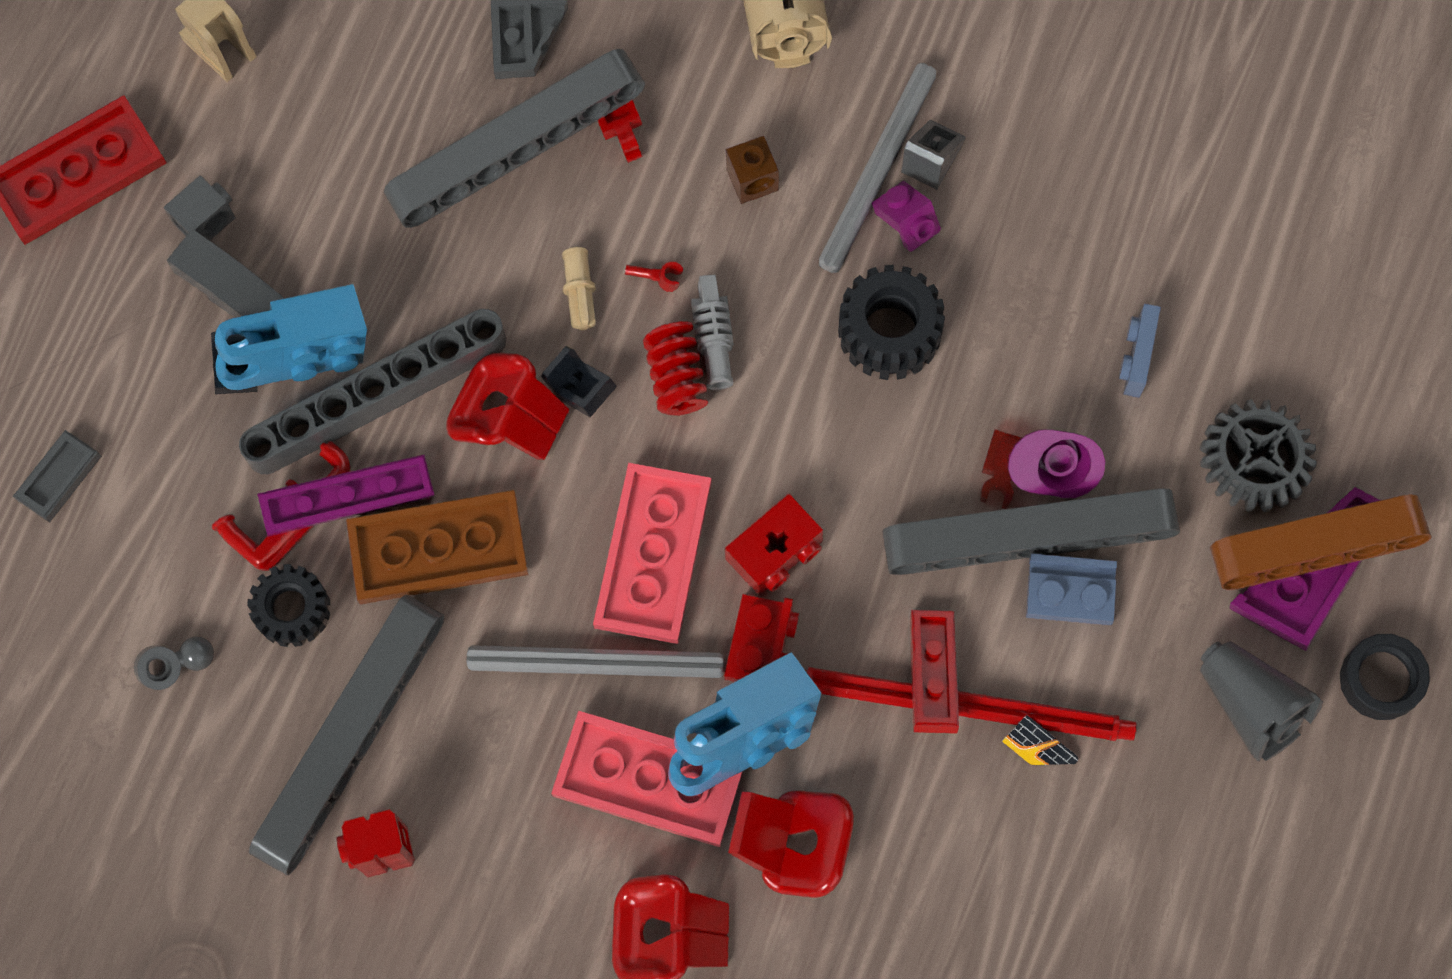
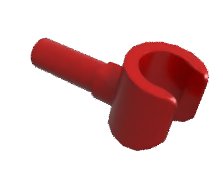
M667 262L661 269H650L633 265H626L625 275L658 281L659 286L666 292H673L678 289L680 282L667 279L665 274L682 275L683 267L677 262Z

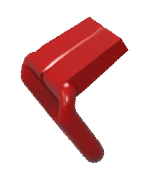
M491 353L478 361L470 371L450 410L446 429L450 438L457 442L496 445L505 441L537 460H545L556 438V434L559 432L570 409L544 384L536 379V369L528 358L515 353ZM499 391L508 397L505 405L483 411L484 401L492 392Z
M797 790L786 792L778 799L752 792H742L728 853L751 867L762 871L764 883L777 893L811 898L823 897L832 892L842 879L854 825L853 809L846 798L836 793ZM814 830L817 833L818 842L816 848L810 854L803 855L786 847L788 835Z
M669 874L637 877L628 880L618 891L614 902L612 964L619 979H680L686 973L687 968L728 967L729 937L727 934L729 933V903L697 893H690L687 884L682 879ZM655 918L669 922L670 935L651 944L645 942L643 930L649 919Z

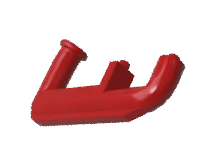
M332 441L329 443L323 442L320 445V456L334 467L326 477L350 472L351 465L345 452ZM289 479L286 481L285 486L288 487L297 483ZM232 514L225 515L212 524V530L217 531L228 545L255 568L263 571H268L270 568L277 566L313 527L310 526L267 536L258 545L235 524V516Z

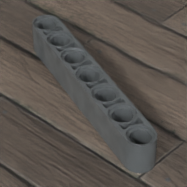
M623 49L612 50L398 175L385 186L384 194L404 227L412 228L423 224L630 102L644 90L645 82Z
M490 309L473 311L246 430L240 438L239 449L241 454L255 472L267 475L274 473L320 449V445L323 442H333L471 370L478 361L488 354L501 353L506 346V335L500 317ZM484 328L496 330L494 335L488 339L476 337L477 333ZM455 347L459 349L452 358L444 359L439 357L441 351L445 348ZM418 366L422 368L416 377L405 378L402 376L409 367ZM373 386L384 387L383 392L377 397L368 398L365 396L367 390ZM334 406H347L341 416H328L329 411ZM301 424L309 425L308 431L303 436H291V432L296 426ZM271 444V449L266 455L262 457L253 456L255 449L259 445Z
M1163 488L901 523L883 529L882 534L889 573L892 575H906L1030 558L1031 554L1054 555L1163 540L1178 535L1180 527L1173 492L1171 489Z
M407 594L402 596L397 602L258 829L249 848L250 855L285 875H290L297 868L437 637L444 622V614Z

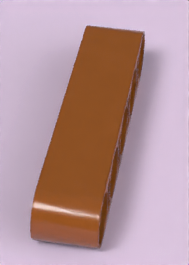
M1408 494L1228 536L1214 542L1210 549L1222 588L1225 590H1236L1412 549L1425 544L1432 536L1418 496Z

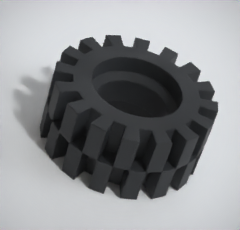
M284 564L283 570H279L277 566L270 568L271 575L267 577L262 573L257 578L260 582L258 587L252 585L249 591L253 595L252 599L247 601V606L251 610V613H249L251 621L256 625L255 627L272 643L276 641L280 646L288 647V643H292L297 647L302 646L301 641L307 639L309 642L314 640L315 636L313 634L317 630L322 633L326 627L323 621L324 619L329 620L330 617L328 606L331 604L330 598L326 594L327 591L312 572L309 573L306 568L298 565V568L294 569L291 564ZM286 591H297L305 599V608L302 614L291 621L278 619L274 614V603L277 597Z

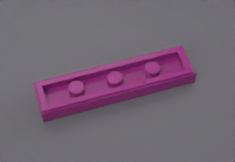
M419 455L266 491L257 495L267 536L269 537L434 497V491L425 455Z

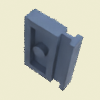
M1042 554L1030 555L1026 618L1101 625L1113 624L1117 561Z

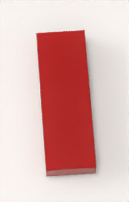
M911 610L913 732L957 734L959 729L954 611Z

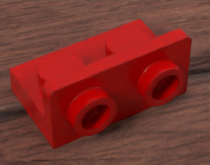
M742 594L724 680L736 682L787 655V653H783L786 637L795 638L800 614L792 611L793 599L785 597L784 602Z

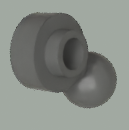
M203 637L188 638L182 643L177 652H173L160 645L149 646L137 655L134 662V673L138 681L144 686L154 690H163L172 686L177 681L181 668L186 667L193 671L207 668L213 660L214 650L211 643ZM154 659H160L162 662V669L157 674L149 672V664Z

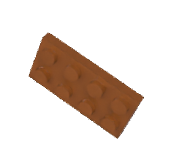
M514 490L346 519L356 595L360 605L401 598L405 594L412 596L529 575L517 498Z

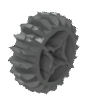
M1252 399L1245 402L1243 409L1235 403L1230 405L1228 415L1223 412L1218 413L1214 419L1216 425H1209L1207 427L1205 436L1208 439L1203 440L1200 445V451L1207 455L1202 457L1200 466L1212 469L1205 477L1206 483L1217 481L1220 483L1215 491L1216 496H1222L1226 491L1232 495L1229 500L1230 507L1236 506L1241 499L1245 501V510L1247 512H1252L1257 502L1264 513L1272 509L1273 502L1281 509L1287 506L1289 497L1294 500L1298 499L1303 493L1301 487H1307L1310 484L1312 476L1308 472H1312L1316 468L1317 461L1309 456L1315 453L1316 444L1304 442L1311 435L1310 429L1298 430L1296 426L1301 421L1300 415L1293 416L1290 420L1284 416L1287 412L1286 405L1280 406L1277 412L1271 411L1269 399L1263 401L1260 409H1257ZM1249 428L1261 429L1269 432V434L1259 435ZM1227 439L1234 445L1232 450L1239 459V464L1235 469L1232 468L1227 458ZM1281 443L1285 446L1289 455V472L1283 467L1285 462L1278 455L1277 448ZM1269 447L1264 457H1260L1258 460L1254 459L1249 465H1246L1252 455L1258 452L1261 453ZM1256 476L1263 479L1266 483L1270 481L1272 483L1258 484L1248 481L1246 478Z

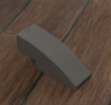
M194 229L188 233L167 259L175 274L205 293L211 302L235 318L269 311L271 301L285 299L257 275Z

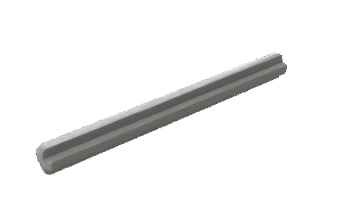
M925 63L916 65L819 258V266L822 269L831 273H837L840 270L872 206V202L875 200L936 78V70L932 66H928Z
M472 645L468 648L466 658L467 667L472 671L720 678L724 670L723 654L710 652Z

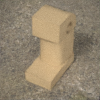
M185 0L175 8L181 23L185 26L179 32L182 40L226 82L230 81L233 76L218 47L220 42L227 39L250 62L256 58L255 52L249 46L242 30L243 25L239 17L224 0Z

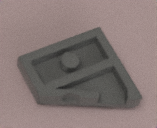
M491 0L495 79L536 76L568 10V0Z

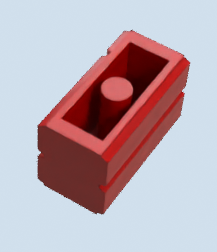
M390 809L370 814L368 820L362 816L343 822L341 827L343 835L336 837L341 861L342 863L347 862L350 869L357 868L369 878L387 873L389 867L395 871L413 866L415 858L408 827Z

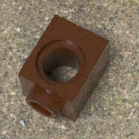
M764 136L726 149V170L740 204L779 191V170Z

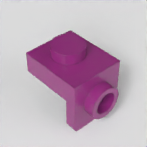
M904 180L872 202L875 214L899 232L903 246L909 252L914 251L941 230L931 200Z

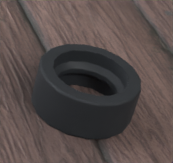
M1375 634L1362 640L1344 658L1340 670L1341 690L1347 702L1361 715L1375 720H1393L1407 714L1425 697L1430 683L1429 665L1421 650L1410 640L1395 634ZM1376 652H1386L1394 655L1405 665L1409 673L1410 684L1407 692L1400 699L1393 702H1382L1374 699L1364 690L1360 682L1359 670L1362 662Z

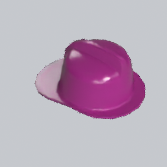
M1041 429L1025 435L1015 444L1009 455L1008 471L1011 480L1022 490L1060 498H1077L1088 494L1099 484L1104 475L1106 461L1103 451L1097 443L1084 435L1068 431Z

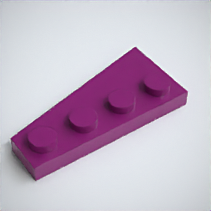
M1354 487L1327 513L1381 500ZM1363 560L1251 586L1230 603L1229 609L1307 651Z

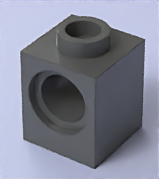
M201 175L163 207L172 223L185 236L194 229L209 241L236 218L229 206V203L233 201L231 196L219 183L215 182L211 186Z

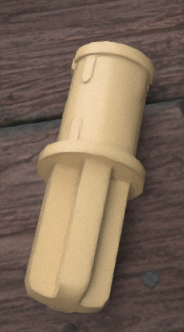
M574 247L562 252L566 276L563 292L568 296L572 327L579 330H587L596 324L592 296L596 287L595 283L590 279L588 250L582 247Z

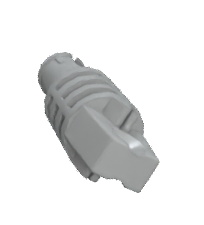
M703 275L699 277L698 282L699 298L691 299L696 346L705 359L707 388L722 390L733 386L729 352L732 350L734 343L727 296L719 297L716 275Z

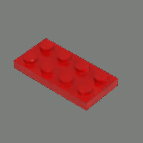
M125 95L0 165V207L20 240L26 245L165 165L167 162Z

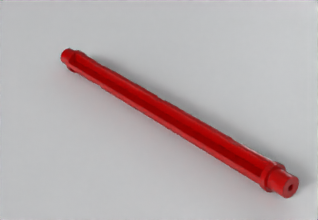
M809 666L808 670L804 669L823 695L913 709L912 683L830 671ZM958 691L959 716L1018 725L1028 715L1045 730L1116 741L1117 739L1134 741L1137 723L1120 719L1118 715Z

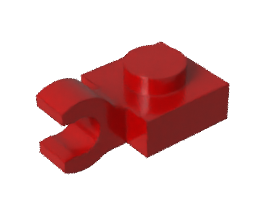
M633 100L597 120L605 140L617 136L628 163L643 157L632 129L642 126Z

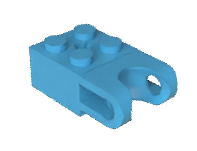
M354 284L271 301L269 311L232 318L222 322L215 334V347L218 352L216 359V375L218 380L227 389L242 390L289 379L298 382L306 381L315 377L317 373L330 370L346 372L363 363L367 327ZM232 334H239L245 337L241 342L229 345L226 341ZM228 364H248V368L241 375L230 373L226 367Z
M792 652L717 691L715 703L685 718L678 724L674 736V746L677 752L672 756L668 770L671 785L677 791L686 796L701 794L749 767L758 769L764 766L773 758L775 753L786 747L795 749L808 740L811 735L810 732L816 716L821 691ZM696 733V737L689 742L687 736ZM690 764L694 766L702 765L703 767L702 774L695 779L685 777L681 774L680 769Z

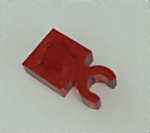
M994 429L981 472L991 475L993 478L988 479L984 483L980 493L981 502L986 503L990 491L999 490L1004 495L1002 508L1007 509L1010 506L1014 491L1010 484V481H1013L1008 471L1009 455L1015 444L1022 437Z

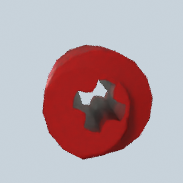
M679 321L658 326L643 339L644 349L648 351L646 355L647 363L652 367L649 371L650 377L655 382L653 385L654 395L658 397L656 401L657 410L662 414L675 416L690 414L709 404L707 400L697 399V396L707 391L706 385L703 383H693V381L703 376V369L690 368L691 365L700 361V356L696 352H687V350L697 345L696 338L683 337V335L693 330V324L689 321Z

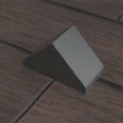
M929 120L907 141L904 148L901 173L938 190L961 149L966 136Z

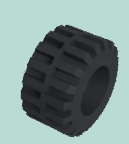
M885 265L884 272L879 273L877 268L874 267L867 270L866 279L859 275L853 280L852 289L847 287L843 295V303L840 305L838 336L841 338V348L844 354L850 353V363L854 367L860 363L863 364L862 373L871 376L873 371L880 372L879 379L888 380L889 374L896 373L897 380L906 378L907 370L909 369L914 375L920 372L923 362L929 364L934 358L935 350H938L944 327L943 299H937L939 291L934 284L926 286L927 277L922 273L914 277L911 275L912 268L903 266L902 272L894 271V265ZM895 308L909 315L915 324V328L904 336L889 338L876 333L869 326L867 319L877 310Z

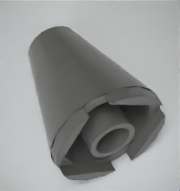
M1231 641L1223 645L1220 642L1214 643L1201 657L1203 662L1200 669L1201 674L1249 752L1259 762L1261 758L1265 761L1273 758L1292 744L1301 735L1297 729L1301 726L1303 719L1311 724L1322 708L1323 701L1316 693Z

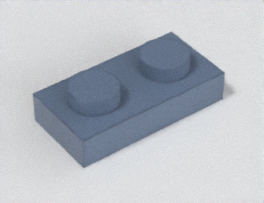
M1144 304L1139 317L1132 316L1130 319L1126 341L1133 342L1131 356L1124 354L1119 373V379L1126 380L1123 395L1140 398L1146 385L1161 308L1159 306Z

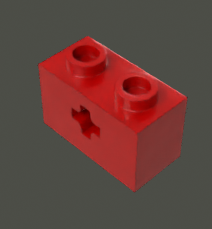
M789 493L725 547V559L758 596L767 589L774 592L790 577L788 571L799 561L803 565L807 564L821 551L822 546L820 543L823 541V529ZM783 542L785 543L784 553L777 549L769 553L770 543L776 546L781 545Z

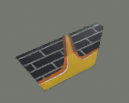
M1028 715L1002 740L1004 744L1030 765L1076 764L1078 762L1077 755Z

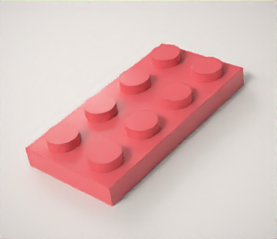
M628 463L594 617V629L674 644L679 643L712 484L710 477Z
M578 711L551 794L553 797L720 847L743 771L701 794L694 796L683 795L671 785L668 776L671 758L677 752L674 746V739ZM690 764L683 766L680 770L681 774L685 777L695 779L702 774L703 767L702 765L694 766Z

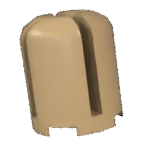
M743 0L752 50L757 60L759 55L763 59L774 61L775 68H794L810 63L809 56L819 51L825 44L827 49L830 47L832 35L824 0H785L787 7L785 10L783 0Z

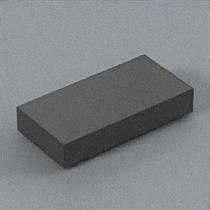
M65 430L13 497L50 523L102 456L89 445Z

